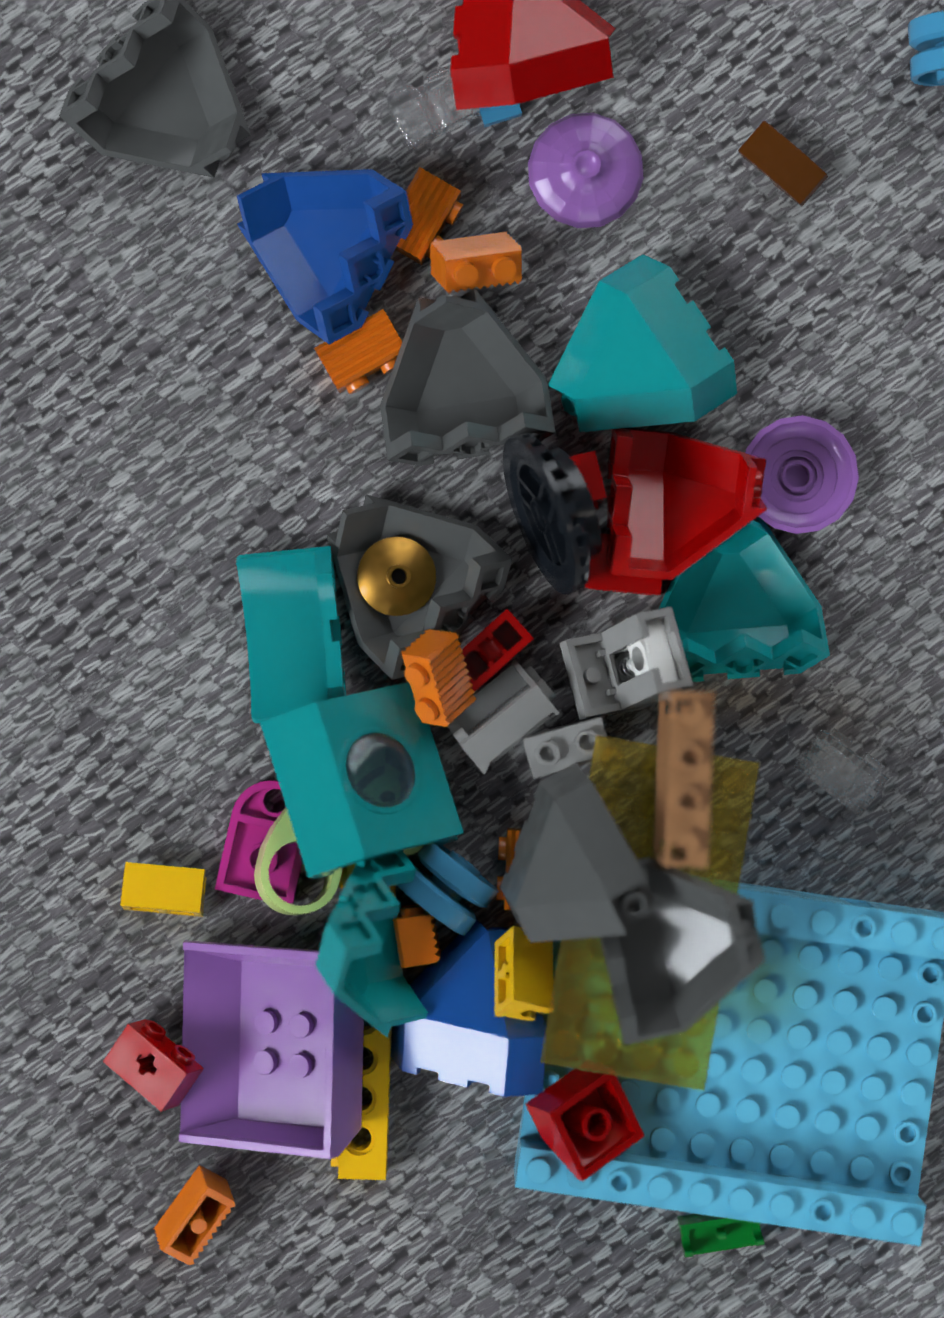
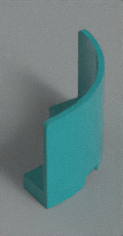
M331 546L237 556L236 565L247 638L252 721L260 723L261 721L317 701L346 696L345 670L343 669L341 646L343 644L340 615L337 613L336 605L337 587Z

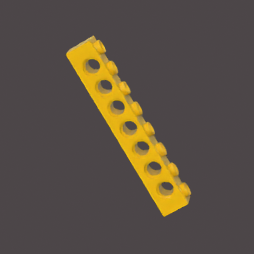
M356 863L343 867L339 883L340 889L344 888ZM396 885L390 886L389 889L396 898ZM371 1024L364 1026L363 1047L371 1050L374 1059L370 1064L363 1066L362 1087L367 1088L371 1092L372 1100L368 1104L362 1105L361 1127L366 1128L370 1132L371 1140L363 1145H358L351 1141L338 1157L331 1159V1167H338V1179L386 1180L392 1027L387 1038Z

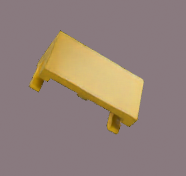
M125 862L120 906L124 910L203 917L207 877H205L206 870Z
M513 926L495 941V1016L534 1021L536 1020V1012L549 1014L554 1010L553 941L530 942L521 927Z

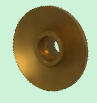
M389 537L377 541L363 554L358 565L357 583L362 597L373 609L390 616H403L419 610L430 599L436 584V569L432 557L418 542L405 537ZM397 568L402 569L406 575L404 582L401 584L394 583L391 577L392 572Z

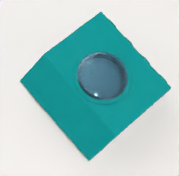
M409 683L317 701L260 722L308 878L320 879L334 874V871L340 868L425 844L435 843L444 845L458 840L457 835L464 833L429 724L422 723L415 712L416 702Z

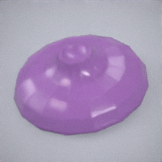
M595 113L570 114L550 124L535 141L528 161L529 186L539 206L556 221L576 228L601 227L621 217L637 199L643 181L642 154L633 136L615 120Z
M803 415L781 418L760 430L746 448L745 453L766 459L761 500L767 507V510L758 517L775 529L794 534L820 531L840 519L854 499L859 480L856 455L845 436L826 421Z

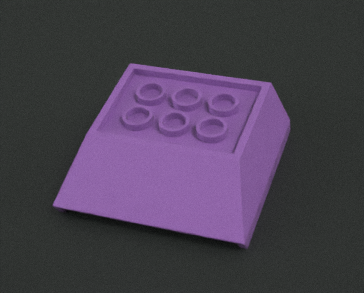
M185 940L183 942L182 1046L189 1049L195 1055V1061L204 1070L181 1102L179 1142L324 1159L338 1157L361 1130L364 1019L338 999L315 967L319 950Z

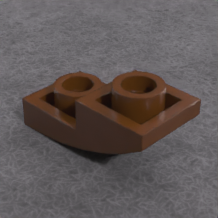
M766 121L760 124L738 150L744 159L766 175L777 188L801 207L828 178V175L817 164Z

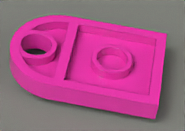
M277 780L262 781L250 786L235 802L215 890L262 900L256 889L254 870L261 844L269 828L281 814V812L270 811L265 805V796L270 790H281ZM296 842L282 846L274 854L269 865L271 887L278 897L289 904H294L303 859Z

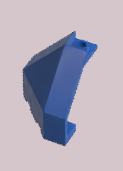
M373 169L261 173L263 183L237 195L243 220L237 223L297 322L330 345L363 326L369 314L365 308L374 290H381L395 262L390 258L400 238L406 240L413 226L407 192Z
M476 919V922L465 936L459 934L441 952L437 963L429 964L410 984V987L428 1014L425 1019L392 1027L391 1058L401 1071L415 1075L419 1074L421 1069L438 1072L439 1081L463 1087H469L471 1083L476 1082L490 1085L489 1093L503 1097L538 1095L543 1091L547 1041L543 1014L536 1012V1020L534 1021L495 1016V941L507 932L508 928L491 927L487 930Z

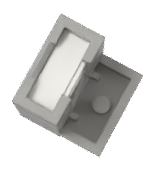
M672 607L636 613L601 633L566 639L559 643L579 720L641 710L658 702L659 693L682 691L693 686Z

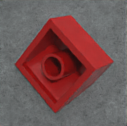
M588 1059L525 1103L541 1138L573 1175L582 1182L645 1136L613 1068Z

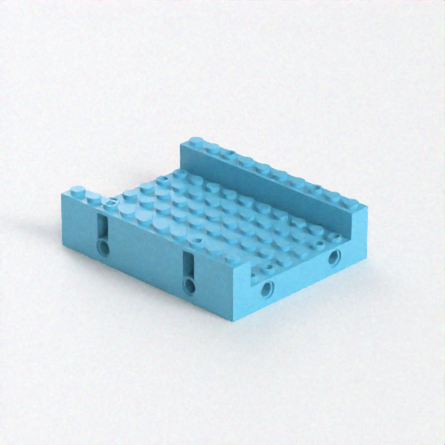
M694 876L753 901L756 929L766 961L686 1032L627 1045L623 1043L617 1019L610 978L600 940L601 937L553 941L554 1010L549 1014L542 1013L547 1035L543 1090L587 1059L612 1067L645 1136L583 1182L579 1181L541 1138L525 1105L536 1095H524L514 1164L516 1188L921 1246L926 1205L919 1198L918 1192L944 1018V912Z

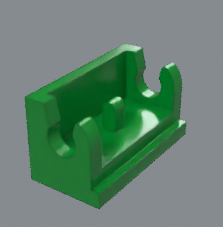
M702 1214L678 1217L685 1258L704 1253L764 1245V1238L760 1228L761 1223Z

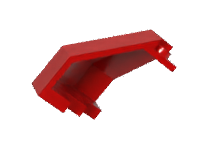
M463 0L461 6H455L453 36L457 39L459 53L458 55H451L450 67L456 110L516 105L614 78L609 37L616 28L580 0Z
M633 428L612 429L608 459V479H611V489L607 499V528H611L610 545L607 547V565L611 575L672 580L767 510V507L761 500L766 459L673 432Z

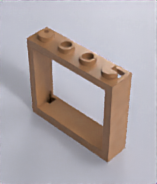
M667 691L659 693L652 859L662 866L708 868L714 692ZM666 701H670L669 714H665ZM677 702H680L679 713H676ZM661 839H664V852H660ZM671 845H674L673 852H671Z

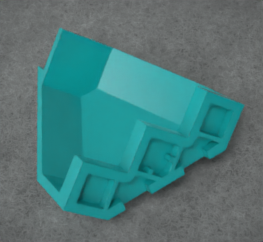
M644 254L599 280L548 383L549 387L561 392V403L564 411L577 417L579 432L695 422L737 394L733 358L725 347L719 351L706 331L711 328L710 324L693 300L688 304L674 285L679 279L672 268Z
M756 517L672 579L659 606V609L672 607L692 682L704 681L705 674L727 673V679L760 677V670L783 668L784 675L800 674L830 656L822 606L766 522L759 517Z
M403 850L356 863L340 894L339 901L327 921L315 967L332 993L387 1038L392 1026L425 1019L428 1014L403 976L393 923L394 917H397L400 904L389 887L412 882L416 872V868Z

